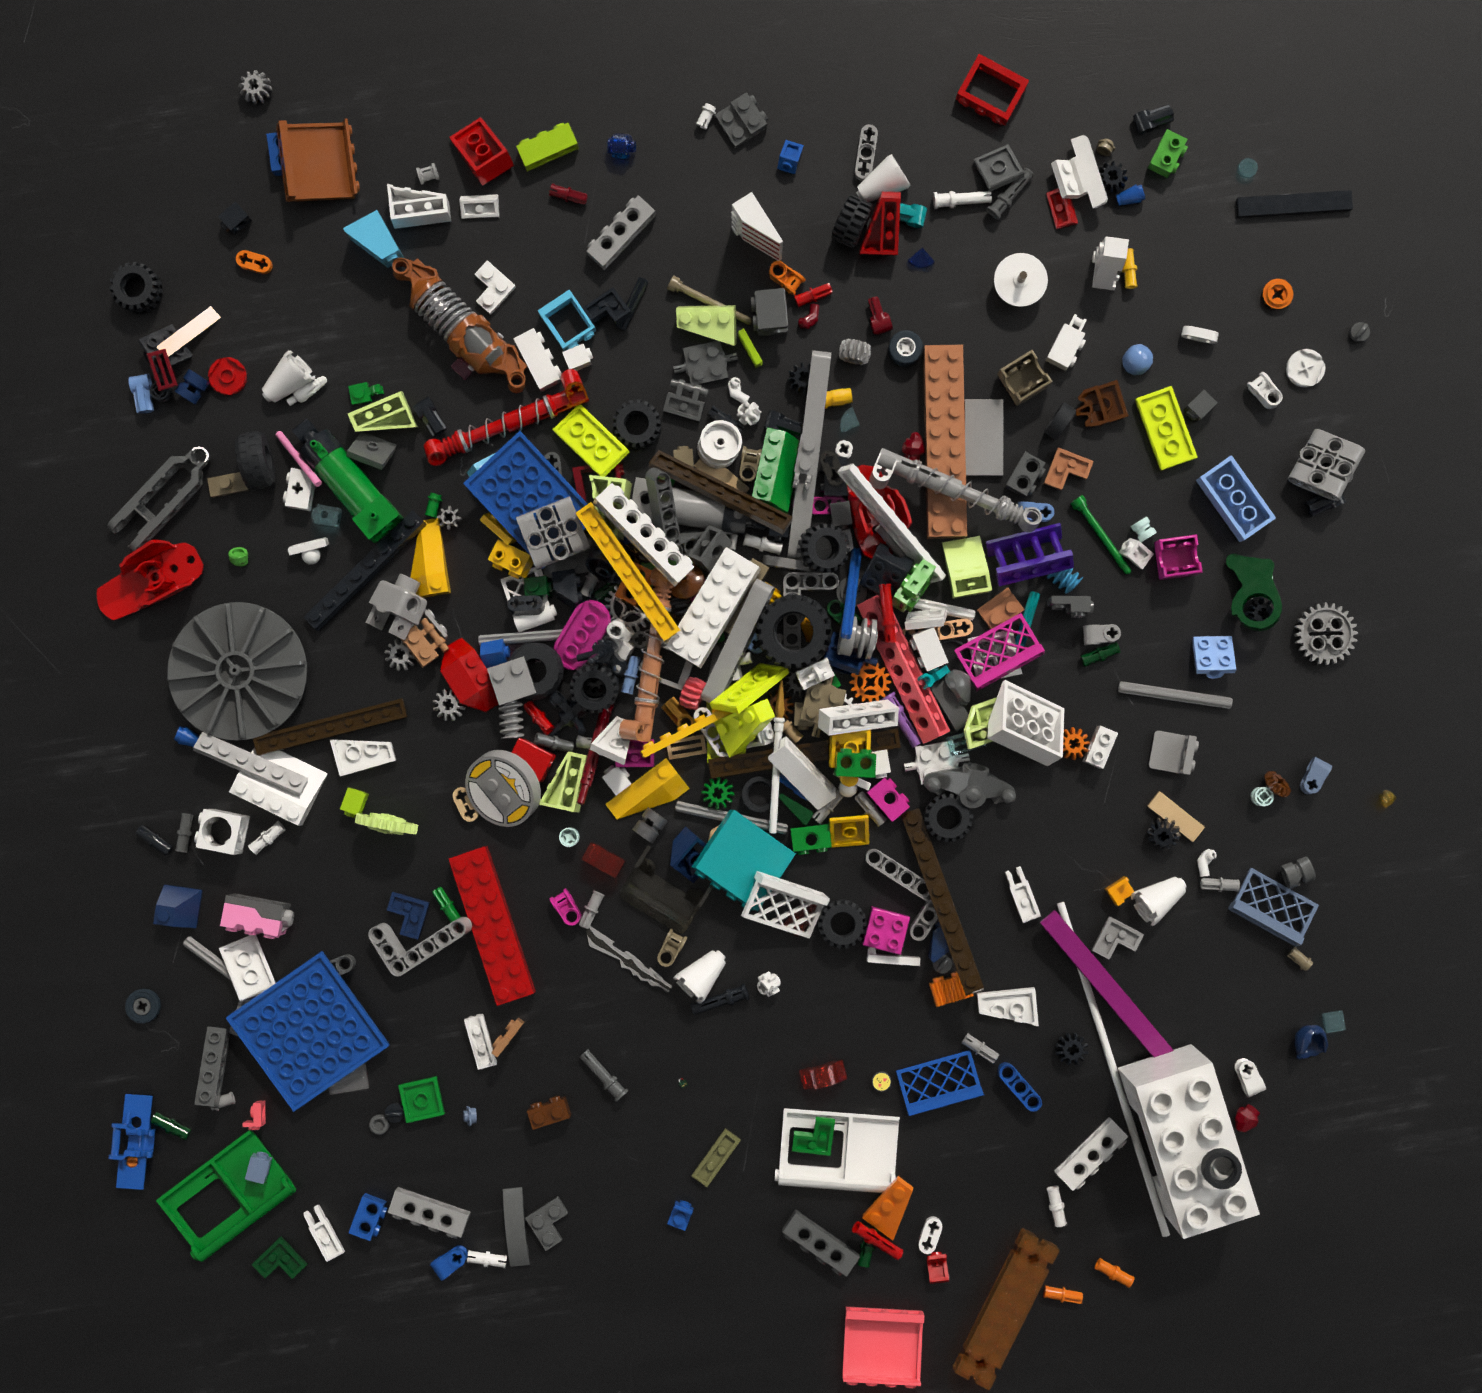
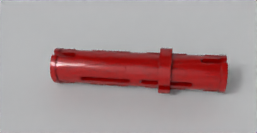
M880 584L878 586L884 643L897 642L891 584Z
M859 1221L853 1225L852 1232L862 1237L866 1243L873 1244L895 1260H899L902 1257L903 1249L877 1234L875 1229H870Z

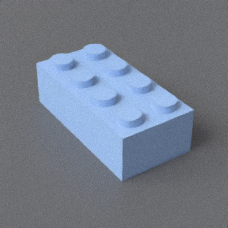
M1232 455L1196 479V482L1239 542L1244 541L1276 518Z

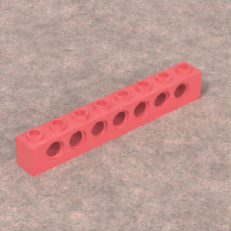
M876 595L857 605L863 619L867 618L868 620L867 627H869L871 619L877 620L878 637L876 648L890 673L923 744L950 732L930 687L924 690L925 681L923 679L917 680L923 673L894 612L897 642L884 643L883 626H881V621L883 620L880 595Z

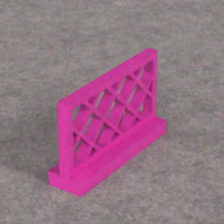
M1022 613L954 650L965 671L971 677L976 691L983 689L1044 655L1045 651L1042 645L1039 644ZM1020 619L1023 624L1022 632L1011 630L1012 623ZM997 631L1007 632L1005 642L994 639ZM1009 633L1021 635L1018 645L1007 642ZM1023 636L1031 638L1034 645L1029 648L1020 646ZM983 639L991 641L989 650L977 648L979 641ZM993 642L1004 645L1002 654L990 652ZM1006 645L1017 648L1016 655L1012 657L1005 656ZM965 649L974 650L972 660L964 659L960 652ZM976 651L987 654L985 664L974 661ZM989 655L1000 657L999 664L996 666L987 665ZM972 665L984 667L982 674L974 677L971 672Z

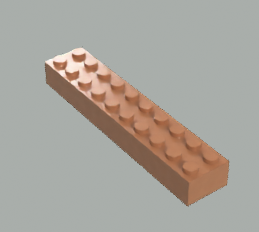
M925 345L923 348L925 466L932 469L938 468L939 472L949 476L955 475L956 479L961 480L962 484L966 485L963 345ZM926 487L927 539L966 538V500L958 497V499L952 501L951 497L942 493L935 494L934 490Z

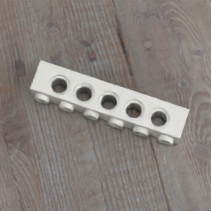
M611 483L595 498L593 504L674 587L694 568L691 559L686 555L683 556L678 551V546L665 538V533L651 523L652 521L648 515L642 514L637 509L638 506L633 500H628L624 496V491L619 486ZM619 502L622 509H615L613 503ZM626 517H634L636 523H629ZM646 530L649 533V537H643L640 531ZM654 544H660L663 551H656ZM668 558H674L677 564L675 566L670 565Z

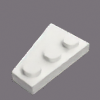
M330 740L340 776L396 761L391 742Z
M1034 987L977 993L979 1014L1039 1026Z

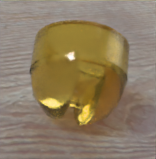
M1384 790L1385 794L1383 796L1379 795V801L1384 807H1388L1396 800V796L1391 791Z

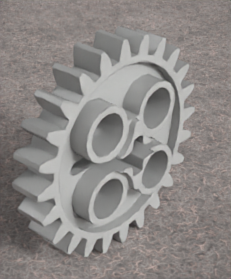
M1325 602L1322 604V608L1319 604H1315V610L1309 607V613L1302 612L1304 619H1297L1301 625L1294 627L1299 630V633H1295L1294 636L1299 637L1295 644L1301 643L1302 646L1298 650H1305L1304 657L1310 655L1311 662L1317 658V664H1321L1324 660V664L1329 665L1330 660L1333 664H1336L1337 658L1340 661L1344 660L1343 654L1346 656L1350 655L1348 649L1352 650L1355 648L1351 643L1357 642L1353 635L1358 634V632L1352 629L1357 624L1350 623L1354 617H1346L1349 611L1342 613V606L1335 609V603H1332L1328 608V604ZM1314 619L1320 623L1318 630L1312 626ZM1333 619L1339 622L1337 629L1332 627L1331 622ZM1324 631L1343 633L1342 635H1330L1327 637L1325 635H1309L1310 632L1320 633ZM1334 638L1339 640L1340 644L1338 648H1335L1332 645V640ZM1314 639H1318L1320 641V647L1318 649H1316L1313 646Z

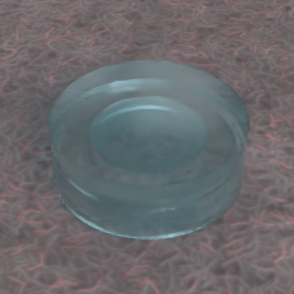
M1245 158L1238 165V174L1243 178H1251L1256 174L1258 165L1255 160Z

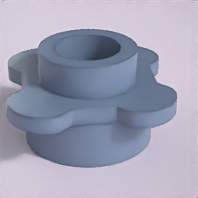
M466 1106V1110L463 1111V1120L469 1126L477 1122V1114L475 1108Z

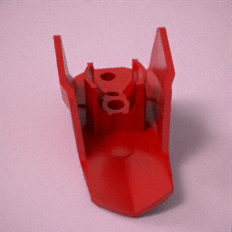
M150 540L136 549L119 564L121 573L97 589L99 609L108 618L117 620L163 601L186 589L203 573L204 564L195 547L187 543L172 544L169 541ZM194 557L195 561L192 564L188 563L189 559ZM177 566L178 570L174 573L173 567Z

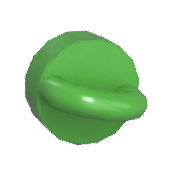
M236 547L229 551V560L235 566H245L248 564V551L245 548Z

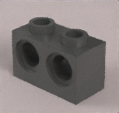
M1025 451L1007 481L1005 488L1023 498L1027 494L1031 496L1036 488V485H1034L1036 478L1040 479L1046 470L1043 468L1045 462ZM1033 463L1036 466V471L1029 472L1026 465ZM1022 479L1026 482L1027 486L1025 489L1017 486L1018 480Z

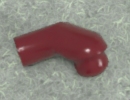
M810 304L809 314L798 321L800 328L809 329L818 322V304Z

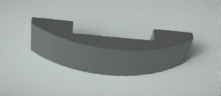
M523 1188L503 1189V1207L510 1267L530 1265L524 1218Z

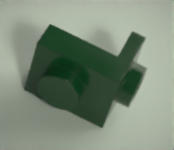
M547 576L524 578L525 596L536 595L552 598V592H554L553 581Z

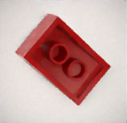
M481 117L449 137L482 186L514 166L506 148Z

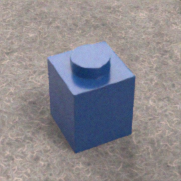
M503 639L482 642L480 645V657L486 668L508 662L510 649L509 646H505Z

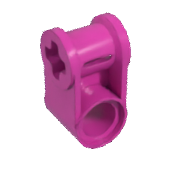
M566 888L556 897L549 898L567 925H576L580 922L582 914ZM570 911H574L577 914L575 922H570L567 918Z

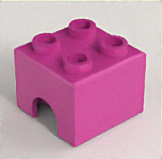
M1197 534L1160 539L1154 542L1159 580L1194 576L1203 573L1202 564L1199 562L1197 555V546L1199 545Z
M871 906L862 945L901 955L910 917Z

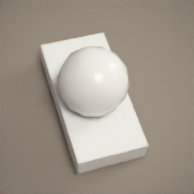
M324 537L292 545L288 548L289 555L302 552V559L305 563L310 565L316 564L321 557L320 551L317 548L329 545L328 538Z
M858 778L856 785L847 787L840 782L838 788L840 794L844 797H852L857 792V786L868 791L871 783Z

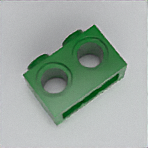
M840 748V752H835V776L875 778L876 754L872 753V750L860 749V753L852 752V749ZM849 757L851 760L850 765L843 768L841 766L842 758ZM863 758L870 760L868 768L864 769L860 766Z

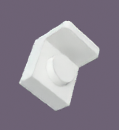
M1132 538L1125 541L1119 551L1121 556L1127 557L1140 569H1143L1154 555L1140 541Z

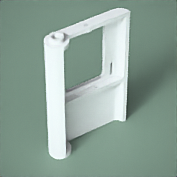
M784 1108L779 1169H775V1181H778V1185L883 1193L895 1180L900 1117ZM816 1117L835 1119V1123L840 1124H835L834 1130L844 1133L841 1166L833 1168L789 1164L790 1129L792 1127L814 1129Z

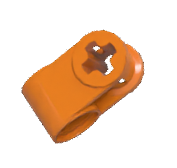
M776 261L770 266V278L793 296L796 294L800 284L806 281L801 274L792 270L781 261ZM779 267L783 270V274L775 275L773 269Z

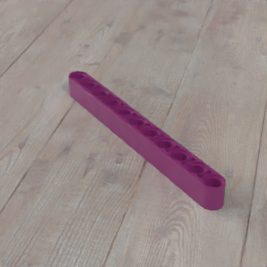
M1055 910L1040 922L1043 928L1151 1056L1157 1057L1174 1051Z

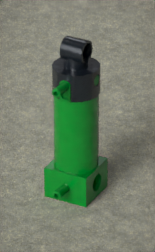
M308 418L292 429L293 433L304 444L299 450V454L353 516L352 520L370 541L376 544L404 519L391 502L378 491L353 459L346 456L347 452L329 429L319 432Z

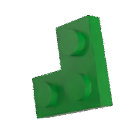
M816 1117L814 1133L794 1131L792 1151L830 1156L835 1119Z

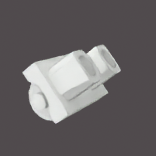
M828 658L821 659L795 672L802 690L835 676Z

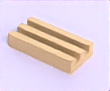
M704 735L685 737L674 742L680 743L701 739V743L671 748V745L667 746L669 760L706 754ZM702 747L700 751L672 755L673 751Z

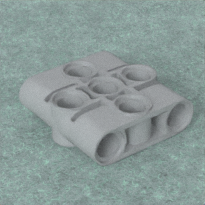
M1314 429L1306 446L1301 449L1300 457L1292 469L1288 480L1296 486L1325 498L1339 501L1347 484L1353 479V473L1361 461L1365 449L1358 444L1323 430ZM1333 447H1339V448H1340V449L1337 450V451H1332V450H1331V448H1333ZM1306 456H1312V457H1313V458L1310 459V460H1306V459H1305ZM1324 463L1331 464L1329 467L1322 466V464ZM1347 470L1349 473L1341 474L1340 471ZM1315 479L1322 480L1320 483H1314L1313 481Z
M570 496L516 517L536 570L591 549ZM553 505H555L556 510L560 517V521L557 520V517L552 507ZM542 510H550L552 517L549 520H543L540 516ZM535 512L541 525L540 529L533 515V513ZM570 520L575 521L577 524V528L574 531L566 529V523ZM550 528L558 529V537L550 538L547 532ZM538 535L541 538L540 544L532 545L529 540L530 537ZM565 538H568L573 553H570ZM546 545H549L554 560H551ZM557 546H564L566 549L565 555L557 556L555 548Z

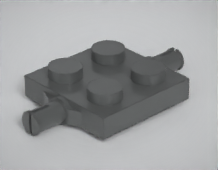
M713 341L683 348L684 364L673 366L675 374L686 372L691 385H699L728 378L727 362L736 361L738 357H735L737 356L736 352L725 355L721 342Z

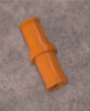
M1102 1258L1097 1260L1095 1264L1096 1270L1109 1276V1279L1112 1281L1116 1280L1128 1288L1131 1287L1134 1282V1276L1120 1270L1119 1266H1113Z

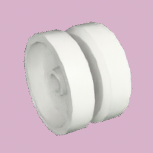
M724 420L713 421L702 430L697 445L698 455L702 462L709 467L716 469L726 468L736 460L742 445V437L738 428L732 423Z

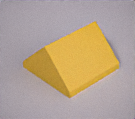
M868 815L829 818L831 848L869 845Z

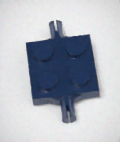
M833 632L830 646L823 659L828 658L830 666L859 675L861 667L865 663L876 667L878 659L873 657L870 660L865 659V650H863L861 658L857 657L856 648H853L850 656L837 654L839 633Z

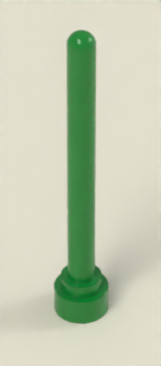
M1081 495L1070 504L1074 510L1077 509L1078 512L1080 511L1123 572L1130 574L1131 568L1086 507L1087 500Z

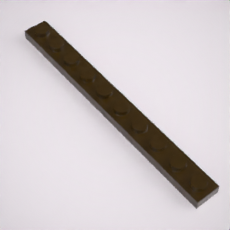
M898 728L871 732L870 750L872 752L901 748ZM830 739L795 745L811 762L829 759ZM774 748L737 754L730 758L727 756L708 759L711 779L773 769V764L768 760V756L774 752Z
M919 808L901 814L964 993L967 996L984 990Z

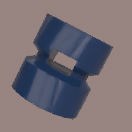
M188 369L183 377L184 382L179 383L175 392L196 405L201 398L200 392H205L210 382ZM189 384L196 388L193 393L187 389Z

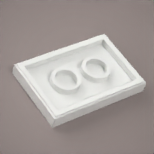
M249 935L219 948L240 1002L259 995L276 983L257 935Z

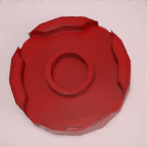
M232 357L217 359L208 371L211 387L222 395L239 393L247 382L245 367Z

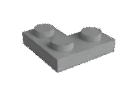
M1108 916L1091 950L1110 960L1118 943L1136 951L1144 934Z

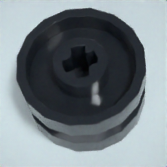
M620 542L634 562L635 556L628 546ZM595 543L593 551L585 562L587 569L595 577L606 583L620 584L621 578Z

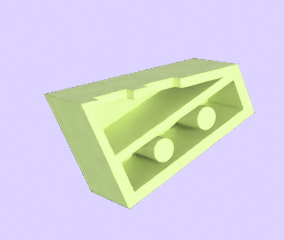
M402 391L348 413L355 432L418 427Z
M567 752L553 780L547 786L542 799H540L539 805L571 812H580L581 805L577 804V799L581 789L580 781L587 755Z

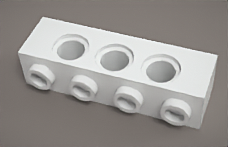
M889 700L823 708L819 709L818 727L827 735H836L898 726L899 707Z
M1109 1117L1054 1171L1072 1191L1074 1189L1078 1190L1084 1185L1085 1179L1089 1175L1092 1176L1099 1170L1098 1166L1103 1161L1107 1162L1113 1156L1112 1152L1116 1148L1120 1149L1126 1144L1128 1136ZM1105 1137H1110L1111 1139L1108 1146H1102V1140ZM1097 1151L1095 1159H1088L1089 1152ZM1078 1164H1082V1172L1075 1173L1074 1167Z

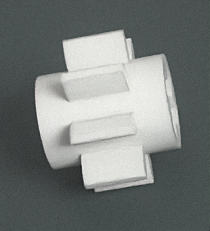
M745 402L739 406L736 416L740 418L739 421L744 426L747 423L751 426L759 421L761 411L755 402H752L751 405Z
M768 971L758 977L760 982L757 983V989L761 994H767L770 997L780 991L778 987L781 982L776 974H771Z

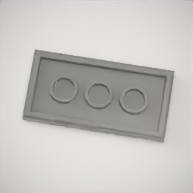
M965 399L966 476H1003V399Z

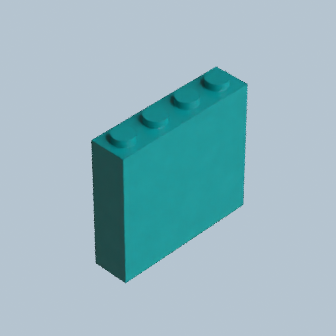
M729 810L691 868L696 870L694 874L701 879L706 877L710 880L712 887L717 890L723 889L727 892L726 896L733 901H736V899L742 903L741 907L744 908L756 882L754 878L756 872L759 871L780 878L796 853L737 811ZM760 887L757 892L758 898L768 894L766 888ZM758 904L751 907L749 912L759 911Z

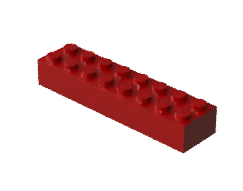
M488 846L449 858L467 917L472 922V932L496 1005L498 1006L534 994L536 990Z

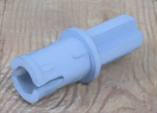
M630 656L628 670L623 674L625 678L621 692L633 694L636 678L639 677L637 673L641 660L640 657Z

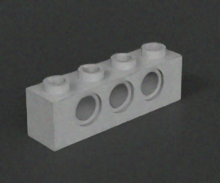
M639 195L635 199L631 198L626 204L627 208L623 212H618L613 218L614 222L610 226H605L600 232L601 236L597 240L593 239L587 246L588 256L603 270L617 258L656 216L655 210ZM631 214H636L638 219L632 222L628 220V217ZM618 228H623L625 233L623 235H616L615 231ZM611 242L612 246L610 249L602 248L603 243Z
M400 1187L395 1190L388 1213L392 1214L393 1218L399 1220L405 1218L410 1220V1223L413 1225L421 1226L422 1224L428 1226V1229L431 1231H443L447 1233V1236L456 1239L464 1234L471 1213L470 1211ZM406 1204H413L415 1211L409 1212L406 1209ZM431 1210L434 1215L433 1218H427L424 1215V1211ZM449 1216L452 1223L447 1225L443 1222L442 1218Z

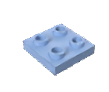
M1232 636L1193 637L1196 674H1206L1208 678L1215 679L1222 677L1224 673H1235L1236 664Z

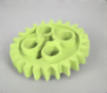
M356 813L355 823L365 825L371 830L385 834H417L419 826L406 822L403 818L383 813H370V815Z

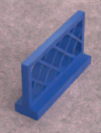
M970 1050L896 1071L908 1116L984 1095ZM967 1055L969 1065L965 1070L956 1065L959 1057ZM955 1058H956V1060H955L954 1063L951 1062V1061H949V1060H951V1059H955ZM946 1061L953 1065L948 1075L937 1070L941 1062ZM927 1066L934 1070L929 1080L919 1075L923 1067ZM954 1066L964 1071L960 1082L950 1077ZM910 1072L915 1075L911 1085L903 1082L902 1073ZM935 1072L946 1077L941 1087L931 1082ZM966 1073L974 1077L976 1085L967 1087L962 1084ZM917 1077L928 1082L923 1092L912 1087ZM947 1079L958 1084L955 1091L948 1092L943 1089ZM929 1083L939 1089L937 1095L932 1098L924 1094ZM904 1085L909 1087L907 1092L905 1090ZM960 1085L964 1087V1089L958 1090ZM910 1089L921 1094L917 1102L909 1104L907 1095ZM941 1090L946 1093V1094L939 1095L940 1092H941ZM922 1096H925L926 1098H928V1099L921 1100Z

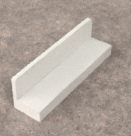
M787 736L781 739L779 749L769 755L768 760L817 810L835 799L836 787Z

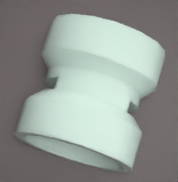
M1148 517L1130 526L1138 534L1137 538L1140 542L1157 533L1150 526Z
M1257 787L1253 789L1250 797L1255 805L1268 806L1273 802L1274 794L1267 787Z
M572 827L563 829L559 835L561 844L566 847L576 845L580 839L579 832Z

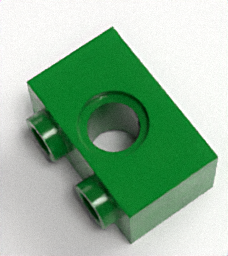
M829 824L790 828L793 852L797 851V855L809 854V850L816 849L817 853L826 852L829 847H832ZM814 834L817 841L814 845L806 843L807 835Z

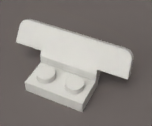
M1082 135L1071 139L1076 157L1070 160H1055L1051 165L1062 198L1078 199L1088 194L1092 208H1098L1104 205L1108 198L1090 141L1086 136Z

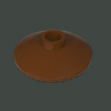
M692 564L694 568L686 575V578L681 580L672 589H669L674 597L689 599L698 594L704 584V574L700 567Z

